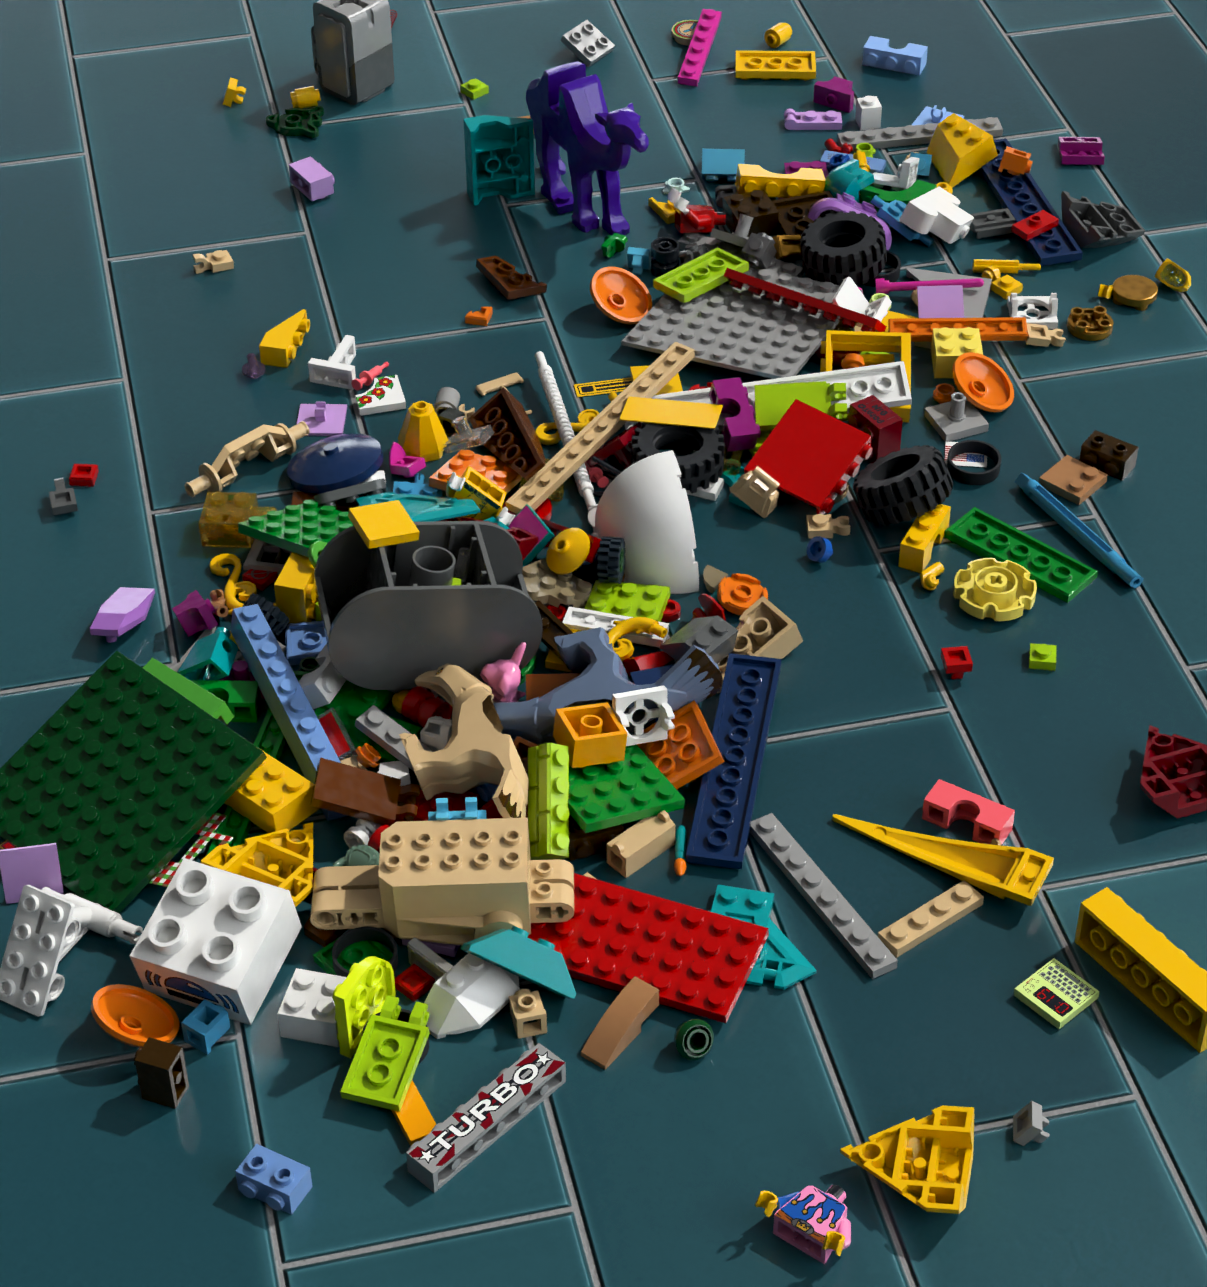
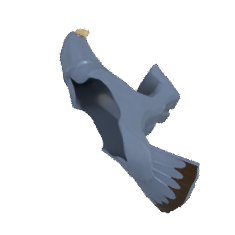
M599 627L554 637L559 654L565 665L573 673H579V676L540 698L537 697L523 702L493 701V704L503 726L502 734L510 735L512 740H515L518 736L537 744H544L545 742L557 743L553 737L556 709L608 702L612 708V704L608 701L612 700V694L665 686L667 688V703L674 712L694 700L698 704L716 695L720 691V687H722L723 677L713 658L704 649L692 645L680 660L655 683L645 685L633 684L628 681L626 670L619 655L614 652L612 643L609 644L608 634L605 629ZM644 699V706L647 709L658 708L654 701ZM634 702L626 708L624 713L629 712L634 706ZM636 710L632 715V720L634 722L641 721L645 717V710ZM629 722V727H626V729L632 733L634 725Z

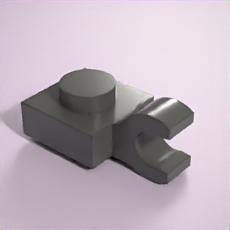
M689 244L684 247L683 251L679 252L681 264H685L707 253L706 245Z
M64 478L54 479L56 491L49 492L53 515L78 511L74 489H66Z

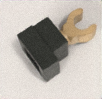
M461 404L458 407L459 410L449 407L439 415V420L448 437L460 440L464 436L465 422L475 413L474 407L471 410L465 411V404Z

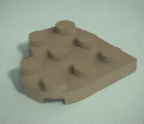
M546 558L523 567V578L529 597L533 601L539 600L542 604L548 603L558 608L560 603L573 605L575 608H582L587 604L592 589L590 582L583 581L573 575L572 572L564 575L554 573L548 567Z

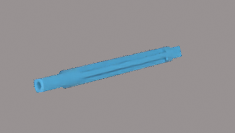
M1021 472L1015 483L1023 489V492L1129 586L1137 588L1141 585L1143 578L1126 563L1125 559L1042 485Z

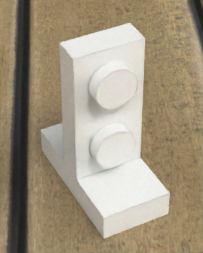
M345 335L341 343H338L334 354L328 358V361L315 358L310 359L308 362L310 382L354 389L351 383L352 380L356 379L355 366L350 365L356 356L354 336Z

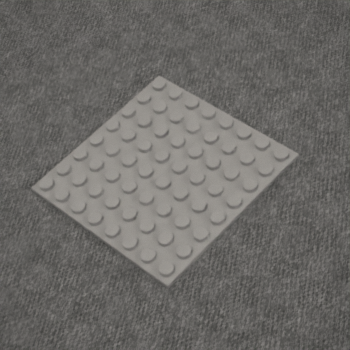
M749 266L748 271L744 272V274L832 303V299L840 287L831 282H820L811 278H800L788 273L781 274L772 272L769 269L761 270ZM727 281L686 303L664 294L621 341V345L663 354L674 342H678L695 349V357L691 361L776 379L796 376L820 347L821 341H825L826 330H834L841 320L829 321L822 317L823 314L817 313L816 316L809 314L800 306L794 309L787 306L783 300H779L778 303L766 298L767 295L761 293L760 296L748 292V288L743 287L740 290L729 285L730 281Z

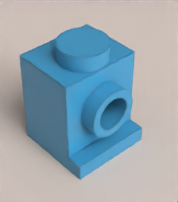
M204 999L181 1022L184 1042L208 1055L211 1052V1047L230 1029L227 1010L221 1005H215Z

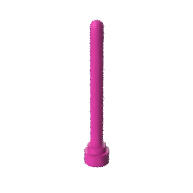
M879 278L876 279V293L890 294V291L916 290L917 286L963 285V288L982 287L984 281L981 278L889 283V280Z

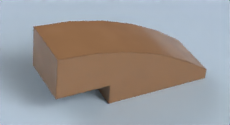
M634 976L615 998L596 1025L581 1051V1056L606 1070L641 1033V1024L659 1006V989Z

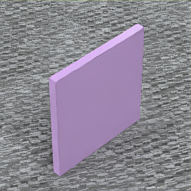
M963 285L917 286L918 318H964Z
M317 401L316 404H300L297 424L304 421L308 425L310 433L307 436L341 435L344 431L347 404H326V402Z
M56 843L0 850V870L6 904L19 902L24 885H31L40 890L44 887H49L51 890L64 895Z

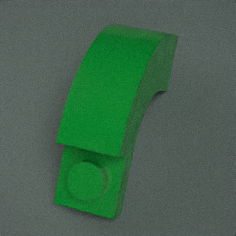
M917 179L910 188L902 191H885L867 186L860 190L859 202L862 204L865 201L872 204L871 200L877 195L884 202L890 203L896 199L907 205L911 200L937 188V185ZM875 206L874 209L878 212L879 208Z

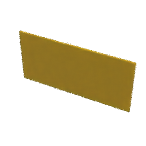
M629 396L619 420L715 429L723 405Z

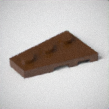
M498 256L476 260V267L507 299L514 300L519 297L546 293L547 284L542 281L539 284L532 281L531 275L518 273L515 271V266Z

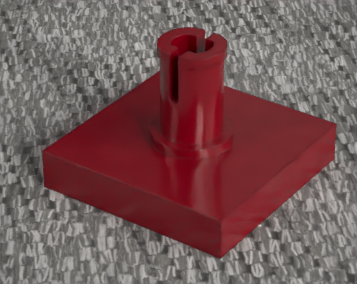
M637 422L606 442L586 461L590 467L597 464L592 461L593 456L604 460L608 456L614 455L624 470L631 466V454L626 446L632 441V436H635V429H642V423Z

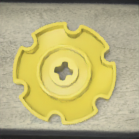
M983 558L967 563V569H960L954 579L953 595L954 598L960 599L959 607L976 618L984 619L985 617H990L994 621H1009L1023 616L1024 609L1030 610L1033 607L1037 585L1035 580H1030V572L1023 566L1009 560L998 562L995 558Z

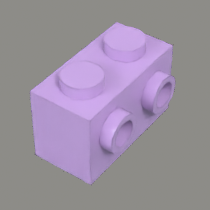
M311 156L289 164L290 183L311 201L323 199L334 193L333 184L335 180L332 173L328 172Z

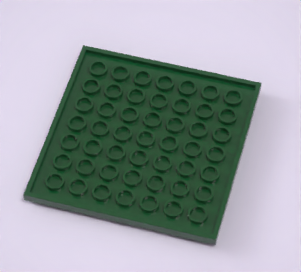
M116 651L0 768V838L4 841L9 840L18 848L56 843L63 887L74 895L93 903H98L120 914L262 764L267 756L258 747L119 651Z

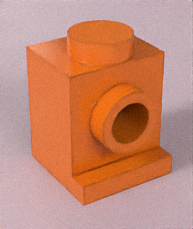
M1007 146L998 171L1002 172L1004 169H1007L1008 173L1017 176L1020 174L1024 175V173L1029 174L1033 161L1029 160L1031 154Z

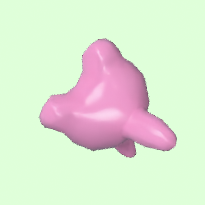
M521 642L510 660L499 659L494 663H487L481 670L480 676L491 687L494 702H518L520 698L526 695L525 692L518 690L521 680L519 665L526 648V642Z

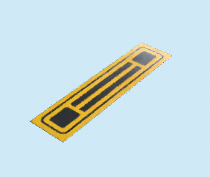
M630 377L574 384L577 397L622 392L632 383Z

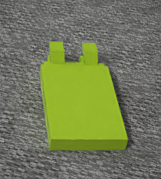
M826 381L754 385L756 424H759L761 431L773 430L795 399L840 421L848 420L847 403H834L831 406V401L846 400V383H833L830 385Z
M387 995L380 1016L370 1015L341 1088L342 1098L400 1112L430 1034L429 1027H426L430 1016L429 1012H427L428 1004L416 1002L410 1014L409 1022L397 1020L401 1011V1006L398 1005L399 998Z

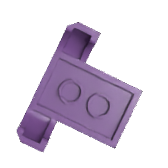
M843 192L842 195L837 193L835 198L821 199L810 208L808 218L813 221L825 210L843 211V213L855 211L857 214L865 213L868 217L872 216L882 225L885 231L886 250L889 251L892 243L891 232L886 222L876 215L877 211L874 209V205L865 201L860 204L854 200L855 197Z

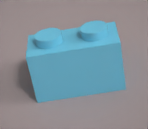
M702 148V178H706V181L717 182L718 179H727L728 182H735L738 164H744L745 149Z

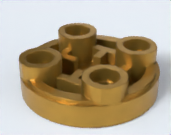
M1121 276L1113 282L1112 301L1117 305L1124 304L1132 306L1136 310L1144 311L1149 304L1156 300L1158 287L1154 281L1144 276Z
M1095 306L1094 308L1074 307L1071 309L1068 317L1067 329L1073 336L1079 339L1098 341L1111 335L1114 323L1110 315L1106 313L1107 309L1103 306Z

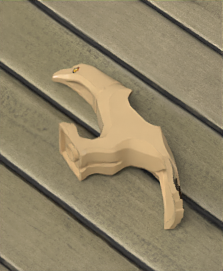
M448 663L440 666L437 670L419 675L415 679L417 686L434 690L453 708L452 735L444 749L435 752L423 749L415 734H399L426 801L431 800L435 794L443 792L464 794L477 786L489 783L499 785L492 799L503 818H526L529 778L511 736L501 733L503 726L493 704L494 695L492 694V689L460 666Z

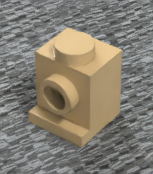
M520 989L513 996H509L510 1014L518 1039L547 1033V1014L539 991L531 992L529 989ZM537 1019V1022L523 1024V1022Z

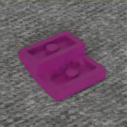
M1058 137L1061 163L1104 165L1105 156L1102 152L1103 142L1101 138Z

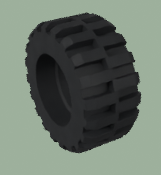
M840 211L837 214H826L825 217H819L813 223H810L801 235L800 245L803 269L807 276L815 281L831 282L834 285L840 286L845 278L851 277L856 285L860 283L863 285L869 279L873 280L877 277L887 262L885 231L872 216L868 217L865 213L857 214L855 211L843 213V211Z
M917 445L912 448L906 447L876 459L874 463L868 464L864 470L858 473L853 484L854 493L866 520L874 525L880 524L881 526H887L888 524L896 525L900 522H907L912 520V518L925 515L926 512L932 511L937 505L942 504L950 496L953 488V481L942 453L929 445L921 447Z

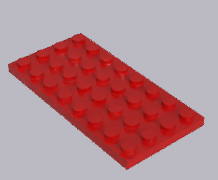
M574 873V916L565 922L531 923V934L528 935V938L536 942L541 938L555 945L554 950L563 955L572 978L621 992L632 978L636 976L659 989V1004L726 1023L769 936V929Z

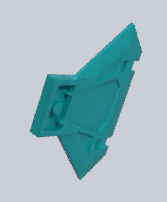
M394 492L355 498L359 507L399 500L413 522L440 521L481 513L480 508L473 499L459 500L450 497L405 493L395 494Z
M717 885L712 908L708 911L769 929V936L746 984L762 986L764 980L775 981L774 988L784 990L817 973V970L770 919L774 903V893Z

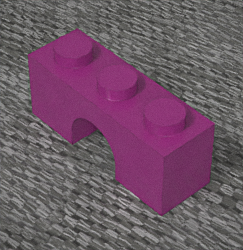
M740 377L713 380L709 393L711 403L723 405L721 413L733 416L725 418L721 434L724 436L727 452L754 449L757 439L761 436L759 424L755 423L754 408L752 405H749L747 388L743 387Z

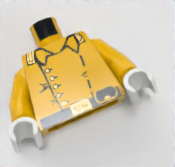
M468 466L461 477L456 475L455 472L448 477L446 484L447 497L459 500L473 499L480 508L481 513L464 517L478 520L494 517L506 526H509L516 517L508 513L507 507L502 508L507 492L472 467Z

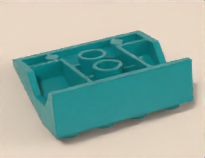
M490 115L463 119L467 193L473 205H478L483 197L499 194L510 199L535 195L533 120L530 118Z

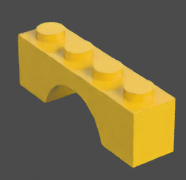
M738 164L735 185L738 194L754 190H764L768 197L790 198L823 192L826 180L822 169L800 168L796 173L777 174L769 172L759 165Z

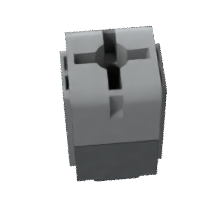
M319 0L313 4L314 26L311 28L314 69L319 76L321 88L325 92L351 105L366 102L384 92L385 88L392 85L395 81L393 48L391 44L390 5L388 0Z

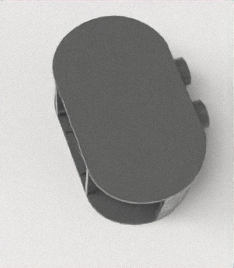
M486 521L414 522L420 531L419 540L368 549L356 528L351 526L333 537L320 553L314 570V586L329 655L338 673L357 686L371 690H387L392 693L411 690L417 687L415 679L419 675L437 670L440 666L447 663L460 666L475 678L488 685L480 676L481 670L487 663L491 664L499 659L510 660L521 642H526V648L519 665L521 670L530 662L539 648L543 632L542 619L535 602L529 597L522 574L523 560L519 545L506 529L497 524ZM453 578L462 579L461 585H452Z

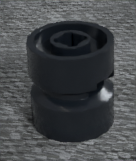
M661 237L652 241L651 273L653 276L659 277L679 267V242L670 237Z

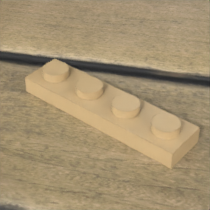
M963 880L878 932V938L897 958L982 906L984 896Z

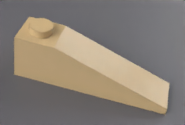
M762 596L745 610L739 618L740 623L736 628L738 634L734 650L731 653L782 659L801 644L803 640L796 623ZM728 656L717 664L723 679Z

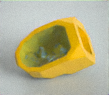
M1168 258L1156 271L1155 278L1174 291L1185 292L1191 286L1190 274Z

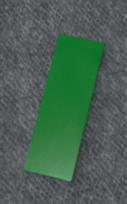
M976 507L972 508L947 528L944 533L946 539L982 558H995L998 562L1009 560L1023 566L1030 572V580H1035L1037 587L1067 603L1097 578V570Z

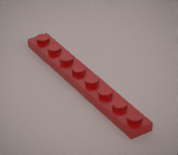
M729 268L724 273V277L730 281L729 285L740 290L743 287L748 288V292L760 296L761 293L767 295L766 298L777 303L779 300H783L789 307L797 309L798 306L803 307L805 312L815 316L817 313L823 314V318L835 322L836 319L841 320L843 325L852 329L858 326L861 327V331L885 332L887 326L870 316Z

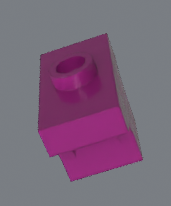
M836 76L829 81H817L814 84L813 102L850 113L853 110L854 103L853 82Z
M197 590L188 594L182 603L172 608L188 637L201 630H211L218 626L212 614L216 612L208 598L204 600Z

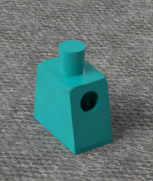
M218 627L213 634L199 639L192 647L177 673L189 680H219L229 676L238 651V646L230 639V631L224 627Z

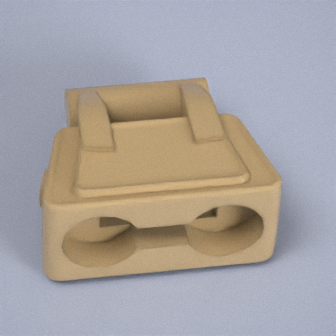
M757 466L753 471L740 476L731 486L730 492L762 518H766L777 506L779 497L777 488L780 486V483Z

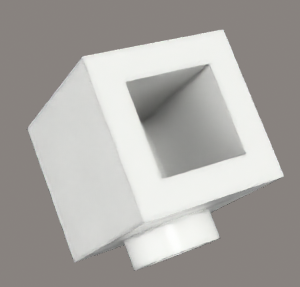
M877 96L857 98L855 120L860 130L880 128L882 106Z

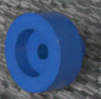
M813 537L807 545V556L812 561L823 563L833 554L832 544L827 538Z

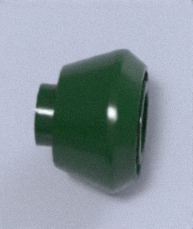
M691 1019L681 1023L674 1033L677 1051L688 1060H699L706 1056L714 1042L711 1026L701 1019Z

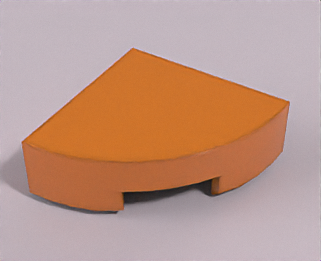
M481 307L479 311L468 312L465 316V323L487 326L493 314L492 307Z

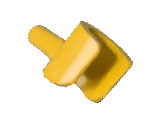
M1100 284L1097 296L1111 299L1113 284Z

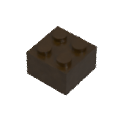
M754 190L748 193L723 197V212L726 213V225L731 233H735L740 214H744L754 218L747 237H750L751 233L758 234L764 232L769 236L778 234L779 212L764 190Z

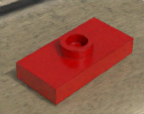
M1041 210L1013 224L1011 231L1028 241L1058 226L1059 219L1045 210Z

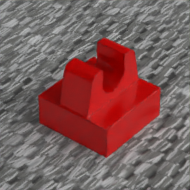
M967 646L941 648V659L946 674L952 673V679H963L964 672H972L973 662Z

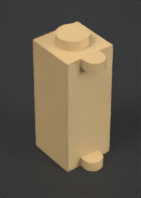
M663 810L656 816L644 818L608 842L607 864L627 878L675 845L676 825L670 819L669 814Z

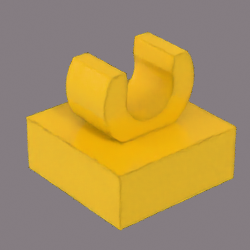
M230 77L223 105L231 107L232 101L242 104L243 97L237 94L245 95L246 88L242 86L237 87V79Z

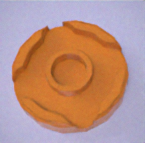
M736 573L732 574L731 577H724L721 580L717 589V599L729 612L742 615L745 610L762 596L768 599V591L766 587L763 588L760 585L761 582L757 578L747 574Z

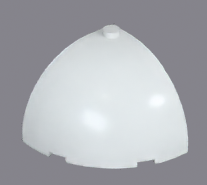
M673 450L657 453L639 460L622 471L609 484L598 503L595 514V533H592L591 536L599 539L602 537L624 538V581L626 583L670 587V594H683L699 591V570L693 551L696 548V540L686 489L682 488L679 477L682 474Z

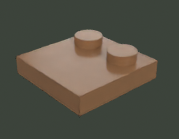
M1066 455L1039 477V484L1045 489L1080 505L1107 482L1108 474Z

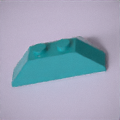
M513 926L511 930L500 929L464 943L461 950L564 998L574 999L576 996L564 957L561 953L554 950L555 945L539 938L538 942L529 939V932Z

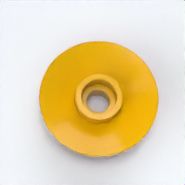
M569 528L560 532L552 540L547 550L546 562L550 570L556 574L564 575L578 569L588 556L590 550L589 536L579 528Z

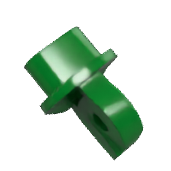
M618 233L606 236L604 243L601 245L603 256L611 258L616 251L622 252L625 249V244L628 242L627 237Z

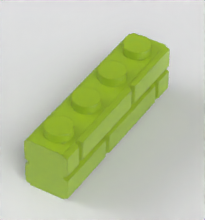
M544 743L528 748L531 860H561L569 858V747L555 743Z

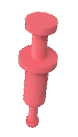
M384 362L383 365H377L369 371H362L359 375L360 379L352 380V387L355 390H360L363 384L366 386L372 384L373 379L380 375L382 369L387 368L389 363Z
M585 462L591 482H597L600 488H605L609 483V479L603 476V471L599 467H590Z

